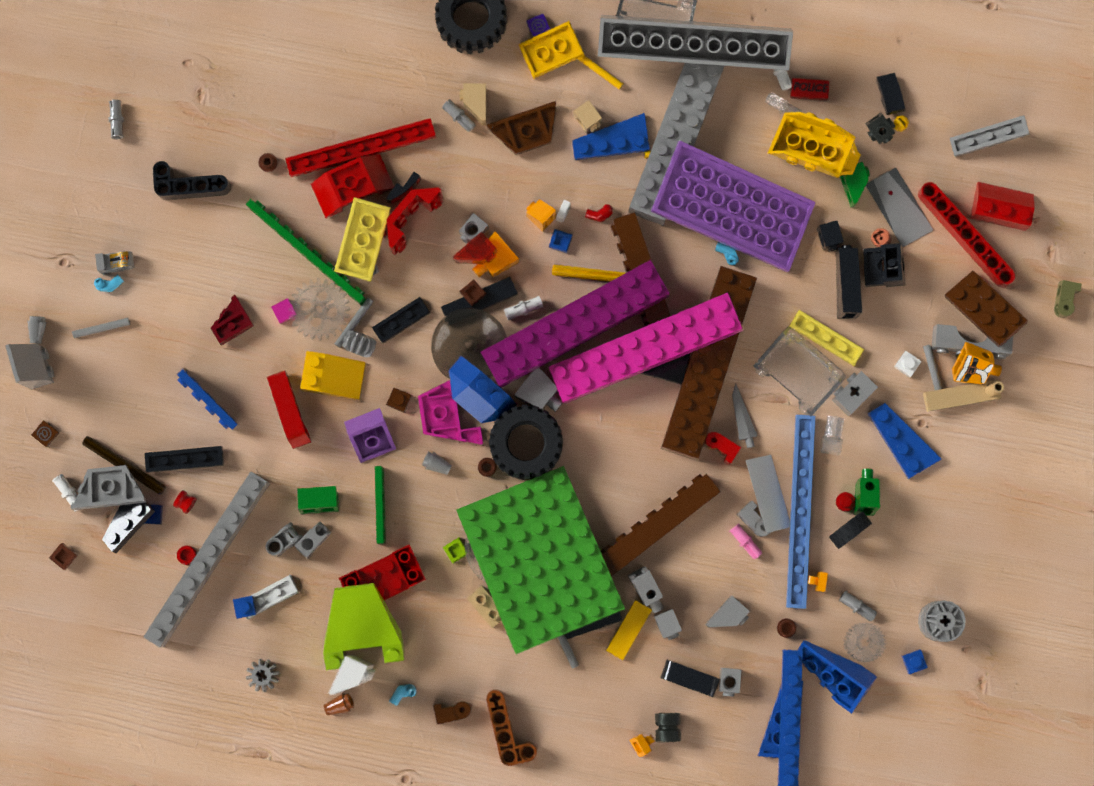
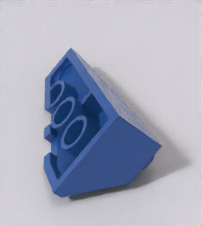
M804 640L798 649L803 651V665L810 673H815L821 680L819 682L823 688L826 687L832 693L833 700L852 714L870 690L877 676L863 666Z

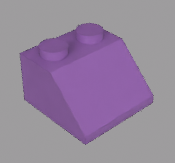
M380 408L344 422L360 463L396 450Z

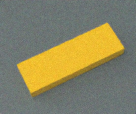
M635 600L606 651L623 661L652 610Z

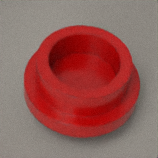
M848 492L840 493L836 498V506L841 511H850L855 506V498Z

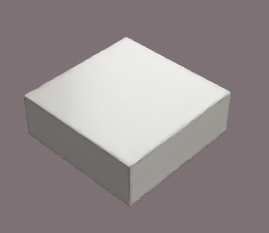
M563 201L556 216V221L564 222L571 207L569 201Z

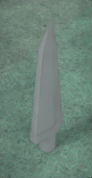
M735 383L732 398L739 433L738 437L739 440H745L747 448L755 447L753 437H757V432L754 429Z

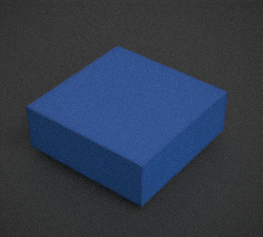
M554 229L549 248L567 253L573 234Z

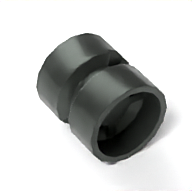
M655 713V725L658 726V729L655 730L656 742L681 741V730L677 727L681 724L680 713Z

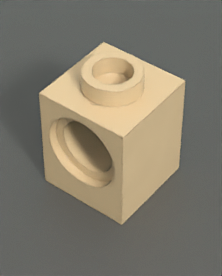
M589 100L574 110L573 116L586 134L589 131L595 132L601 127L602 117Z

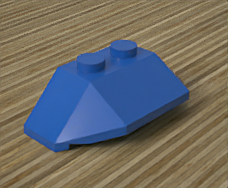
M462 356L449 369L452 399L480 423L496 421L502 416L503 412L517 406L515 401L504 390Z

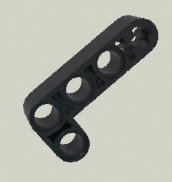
M158 161L153 166L154 191L163 200L224 196L231 190L229 181L223 175L174 178L173 170L167 162ZM162 168H167L166 174L159 175V171ZM220 182H223L224 185H222V188L219 189L218 186H220ZM201 183H206L204 190H198V186ZM187 185L186 191L179 192L180 186ZM168 186L166 193H160L162 187Z

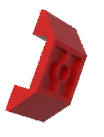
M380 154L359 157L325 172L311 183V187L327 219L343 212L342 208L352 204L354 197L363 199L374 193H377L379 196L392 190L394 184Z
M439 187L411 190L387 218L388 240L392 254L401 253L406 248L407 239L405 234L399 229L406 225V219L410 214L414 215L420 207L419 203L430 212L440 208L443 203V195Z
M409 544L376 562L340 577L339 580L342 587L374 583L385 601L423 582L426 578Z

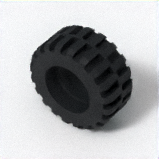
M439 0L436 3L435 20L438 32H440L442 40L447 41L449 47H456L458 52L462 53L463 50H466L467 54H473V51L478 50L479 54L484 52L486 47L491 49L494 42L498 43L501 40V34H504L506 30L507 10L504 0ZM476 2L483 5L489 13L488 21L482 27L475 30H466L456 25L453 18L454 12L464 3Z
M515 406L511 410L503 412L502 416L495 421L489 440L490 451L498 467L509 476L519 478L520 480L533 479L552 470L560 459L563 447L562 431L556 419L549 412L539 409L537 406ZM532 425L543 434L544 448L535 459L520 460L510 452L508 438L516 427Z

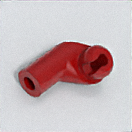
M606 204L598 211L587 209L585 218L603 222L611 217L613 208L611 205Z

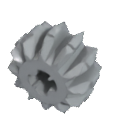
M351 330L345 335L342 345L346 350L367 358L374 352L376 341L368 335Z
M259 659V666L256 662H252L251 664L254 669L247 668V671L252 673V675L246 676V679L253 680L249 683V686L252 687L256 684L255 691H259L262 686V691L267 692V686L273 689L274 685L272 682H279L277 678H274V675H279L280 672H273L277 665L273 664L270 666L271 660H266L264 664L263 659ZM264 670L267 678L260 680L259 672Z

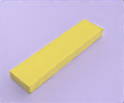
M801 310L797 312L789 325L796 332L852 366L856 365L864 351L863 348Z

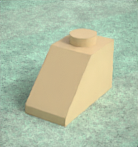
M463 83V90H460V101H463L464 108L482 125H486V83Z

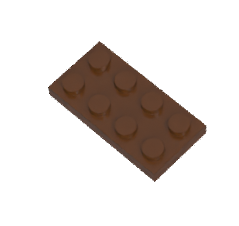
M971 271L945 294V298L999 348L1028 323V320L974 271Z

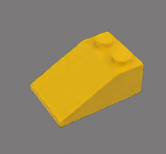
M306 351L300 389L304 392L360 400L366 362Z

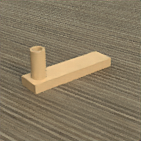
M998 380L986 381L984 384H969L924 392L923 397L926 411L1001 399L1004 384Z

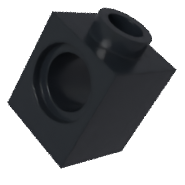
M838 220L818 226L817 232L822 249H828L831 252L840 248L844 240Z

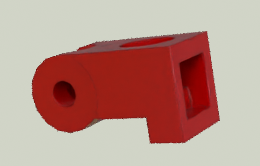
M717 432L709 433L705 439L706 447L726 456L724 462L731 465L741 449L740 446Z

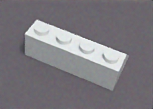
M355 655L345 656L329 694L334 695L372 680L376 671L373 669L375 664Z

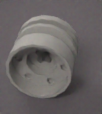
M951 601L930 602L919 613L918 625L920 631L932 641H953L965 629L966 619L964 612L957 604ZM943 618L947 619V623L942 624L940 620Z

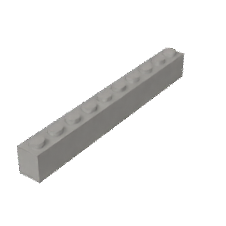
M250 471L143 636L159 648L165 647L270 484L268 481Z

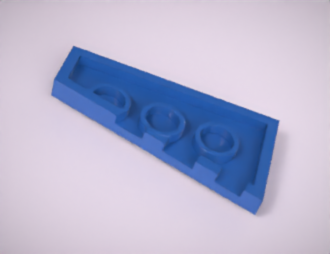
M645 113L572 140L574 160L649 151Z
M182 368L177 374L179 376L177 379L179 383L185 388L189 386L193 390L192 396L197 401L203 400L207 404L205 409L211 415L216 413L221 418L219 423L225 429L230 427L233 430L238 425L237 422Z
M886 403L868 413L907 479L941 460Z
M802 680V690H801V705H802L803 680ZM781 686L757 756L779 758Z

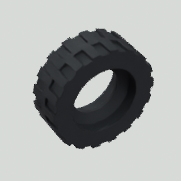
M861 511L830 535L829 538L840 549L870 526L872 522Z

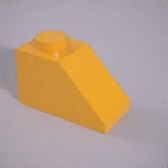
M540 199L536 203L533 201L526 208V217L542 232L556 219V210Z

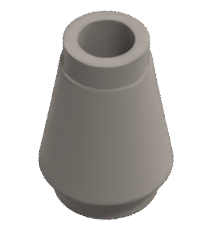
M30 316L29 321H27L30 343L41 344L47 322H45V317Z
M429 451L422 463V466L426 467L425 469L446 475L452 466L435 452L431 453Z

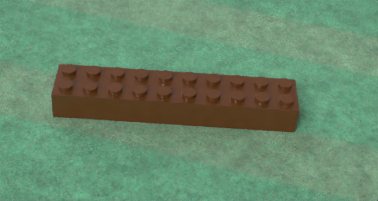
M720 266L709 300L728 293L742 325L757 277ZM739 333L691 353L660 449L696 461L699 459Z

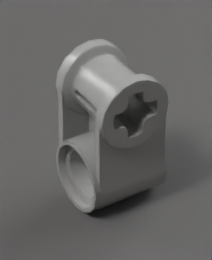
M290 522L267 541L266 550L272 556H280L293 547L303 536L297 533L293 528V523ZM278 542L280 544L278 552L271 551L272 543Z

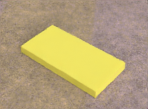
M354 197L334 272L371 282L386 229L387 218L390 214V207Z

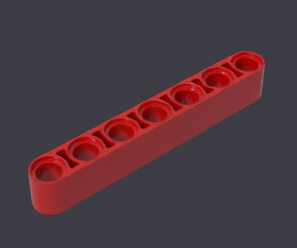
M925 183L918 191L920 201L995 285L1004 288L1011 284L1015 279V273L935 183ZM924 189L931 190L932 196H927L924 193ZM937 203H942L945 206V210H939ZM949 218H956L957 225L952 224ZM962 231H967L970 234V239L964 238ZM975 245L981 246L983 252L978 253L975 250ZM988 259L995 262V267L988 265ZM1002 273L1007 275L1008 282H1004L1001 279L1000 275Z

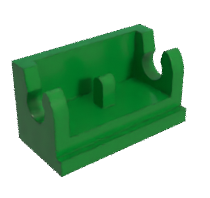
M336 486L297 489L298 510L300 514L339 512Z

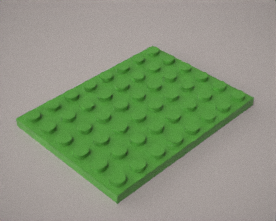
M564 466L456 510L516 655L625 609Z

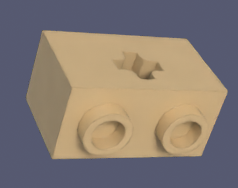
M483 586L479 587L467 598L491 628H494L502 621L492 597Z

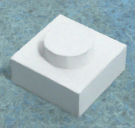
M905 351L894 367L910 378L922 361Z

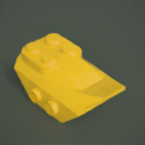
M785 112L768 150V154L784 159L791 165L796 166L799 164L808 171L814 172L816 170L836 178L842 175H853L861 156L856 148V137L835 124L833 120L817 118L815 114L810 112L806 114L802 112Z

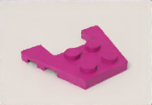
M450 380L418 395L423 434L483 444L481 427L460 429L457 402L452 399Z

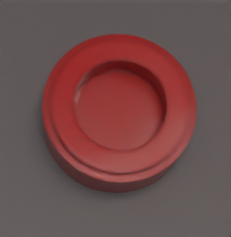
M182 546L177 551V559L184 565H190L197 555V551L192 546Z

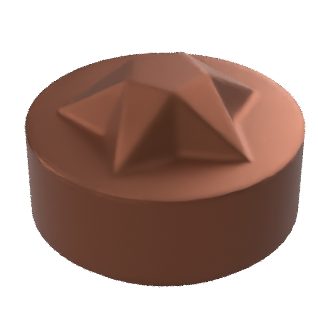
M876 229L871 236L872 243L876 247L890 244L891 234L886 229Z

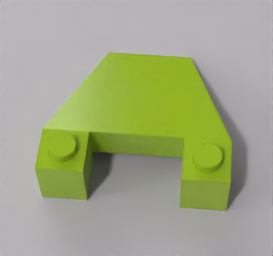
M375 584L335 588L323 649L326 670L340 669L347 650L382 646L385 663L404 661L402 632Z

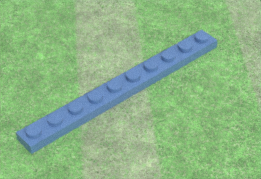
M795 415L786 608L806 609L815 435V416Z

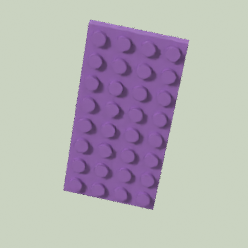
M679 141L651 212L780 270L789 272L816 202Z

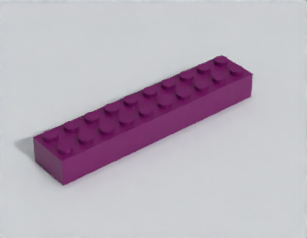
M649 260L481 351V355L498 386L502 388L668 298L669 292L652 261Z

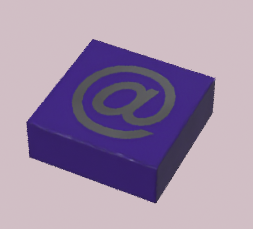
M544 14L526 20L532 37L550 30Z

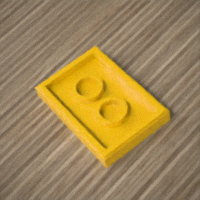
M570 21L518 44L533 79L585 56Z

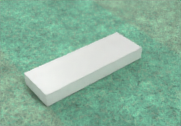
M291 575L251 595L254 598L256 614L300 592Z

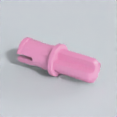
M739 523L729 531L740 543L739 546H743L753 559H757L762 554V551L751 539L752 536L749 537Z

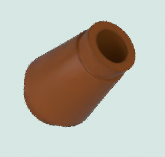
M342 693L327 704H324V711L327 716L349 712L354 708V701L349 693Z

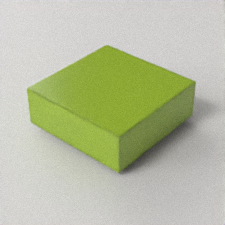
M459 537L443 547L452 564L469 554Z

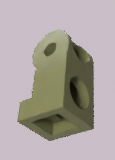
M1065 280L1058 283L1054 312L1058 317L1065 318L1074 312V295L1081 291V283Z

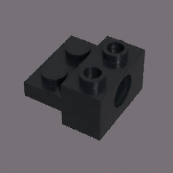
M901 243L863 249L866 287L905 286L904 251ZM882 260H884V271L882 270Z

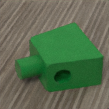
M862 469V477L858 479L855 485L854 515L863 511L866 516H874L880 508V480L873 478V469Z

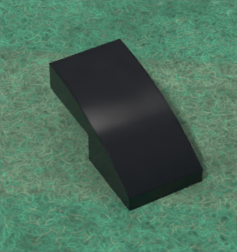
M895 73L878 76L876 83L882 96L881 102L886 115L905 111L902 93Z

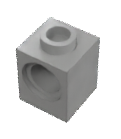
M473 213L459 230L460 239L468 245L471 243L475 246L489 229L488 224ZM475 227L478 229V232L475 235L468 234V229Z
M673 609L654 616L663 638L667 637L668 640L679 636L678 632L682 631Z
M720 667L718 691L723 692V696L734 697L735 693H740L741 669ZM727 677H733L735 680V684L731 688L725 686V679Z

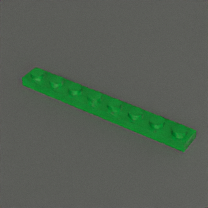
M252 199L246 203V206L360 306L365 302L366 299L363 297L365 293L357 286L353 288L349 284L350 280L345 275L341 274L339 276L334 272L335 267L330 262L325 264L321 260L322 256L316 250L310 251L306 247L308 244L301 237L297 239L292 235L294 233L293 230L287 225L284 227L278 223L280 219L272 212L270 214L265 212L264 209L266 207L258 200L254 202Z

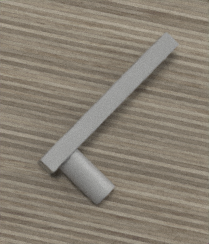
M1023 115L951 137L950 142L954 156L957 157L1030 135L1026 118Z

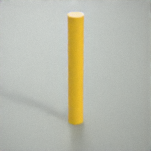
M583 56L578 59L620 90L623 86L621 81L588 57Z

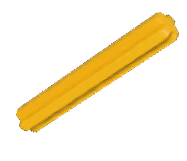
M553 265L552 275L608 282L626 273L564 265Z

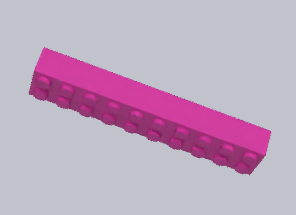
M725 293L549 366L562 402L567 404L744 330L730 295Z

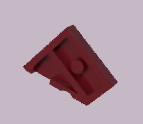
M236 295L231 297L232 301L226 309H223L219 319L211 327L221 346L254 326Z

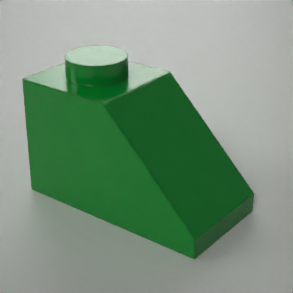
M863 162L857 164L853 175L840 176L851 208L857 204L869 180L868 177H870L869 169L867 166H864Z

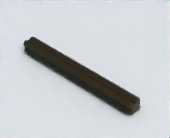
M85 437L82 445L114 466L126 465L134 479L156 493L162 494L164 492L165 485L91 437Z

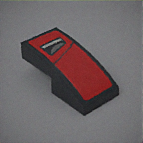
M413 172L404 187L396 183L386 198L388 203L394 204L407 196L421 181L420 175Z

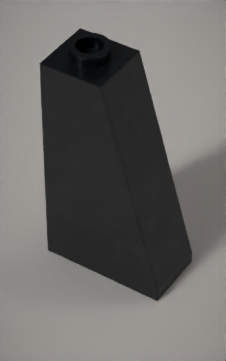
M842 245L836 251L837 319H856L862 313L858 248H853L852 245Z

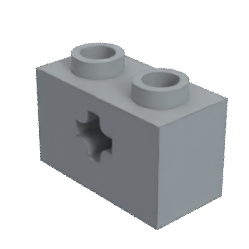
M862 371L858 374L854 372L847 379L849 383L844 388L840 386L833 393L836 397L832 401L848 416L878 388ZM856 389V395L851 396V390Z

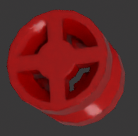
M182 490L175 499L173 506L182 509L183 513L188 514L195 505L197 498L194 496L190 497L186 491Z

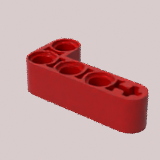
M286 371L267 376L285 435L292 448L296 449L312 443Z

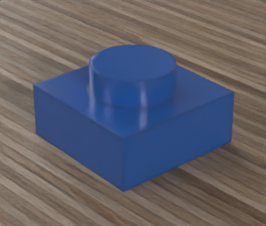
M253 596L233 599L236 619L257 615Z
M921 649L902 655L908 674L928 668Z

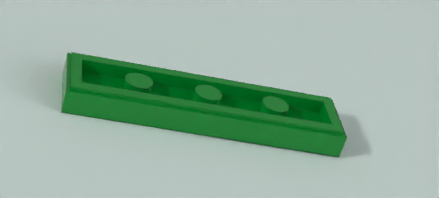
M375 466L376 542L380 545L386 543L384 468L382 466Z

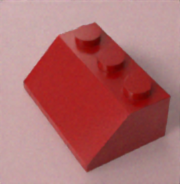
M977 182L970 219L1026 231L1032 225L1035 210L1034 194Z

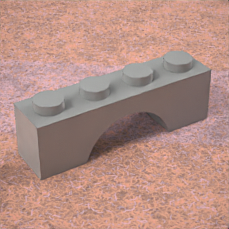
M936 324L933 327L932 350H937V353L948 354L949 351H952L959 355L965 342L991 351L995 359H1006V357L1012 354L1013 336L999 348L988 337L980 343H972L965 340L959 334L956 326Z

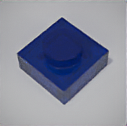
M151 505L155 512L144 524L162 525L163 505Z

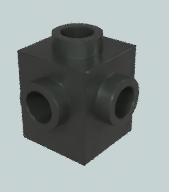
M881 112L865 123L870 130L867 134L873 142L877 140L879 144L882 142L885 144L893 139L892 135L895 134L893 128L896 126L890 118L886 119Z

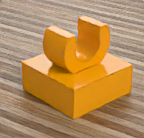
M818 572L817 577L808 576L807 584L816 585V592H825L828 573Z
M642 734L629 740L639 757L650 753L652 750L649 745L655 742L652 735L643 737Z

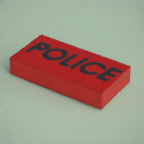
M791 79L790 98L828 101L829 80Z

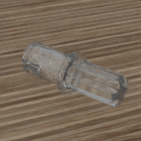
M769 93L765 100L767 104L779 110L780 114L781 112H802V110L788 103V100L785 101L773 93Z

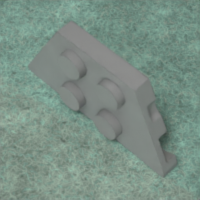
M126 465L88 469L84 476V482L77 491L79 494L75 502L71 504V509L82 510L146 503V498Z

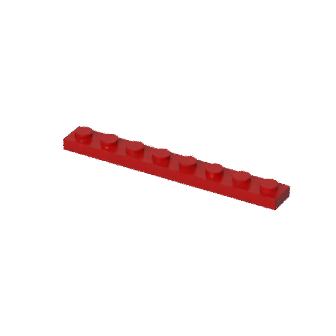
M429 118L285 158L289 175L292 178L350 162L359 157L375 155L436 138L432 120Z

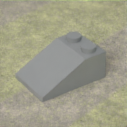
M39 344L5 345L16 383L31 390L54 383L52 377L55 375L53 368L48 365L47 359H49V354L46 348Z

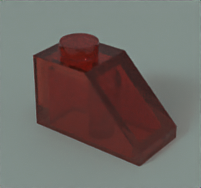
M480 232L453 256V260L455 263L483 265L485 262L490 263L495 259L497 248Z

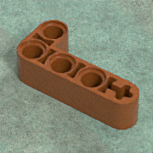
M491 690L487 694L486 701L501 762L506 766H513L532 761L537 755L536 746L530 742L515 744L504 695L500 690ZM493 693L501 697L498 700L499 707L503 705L504 709L492 711V708L496 707L495 702L490 701ZM501 712L505 715L506 719L503 723L495 721L494 716L496 713ZM501 732L509 733L510 740L508 742L500 741L499 734ZM527 746L532 747L534 750V754L531 757L523 755L522 751ZM507 751H511L515 755L514 760L511 762L506 761L503 757Z

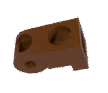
M465 701L457 702L455 706L442 708L441 703L433 705L437 725L467 718L471 712L470 705Z

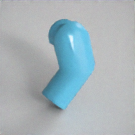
M717 242L715 251L723 253L729 265L737 264L739 258L736 250Z
M116 275L111 281L97 278L94 281V286L99 291L112 292L124 281L119 275Z
M412 684L399 685L389 702L398 706L402 697L415 696L417 693L415 686Z

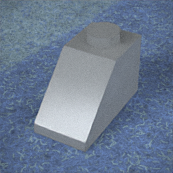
M730 596L705 625L707 627L737 626L738 624L742 626L748 620L749 616L747 614L750 611L736 598Z

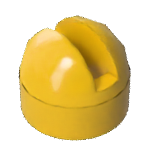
M902 115L897 116L893 121L896 126L894 129L900 132L906 130L909 125L908 118Z

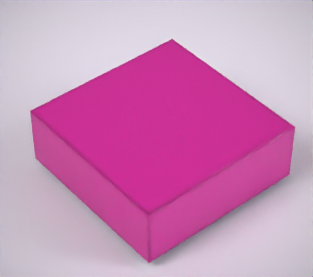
M288 298L271 306L280 324L297 316Z

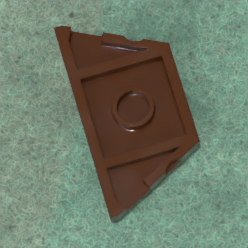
M553 101L487 124V128L515 155L545 146L552 141L556 102Z

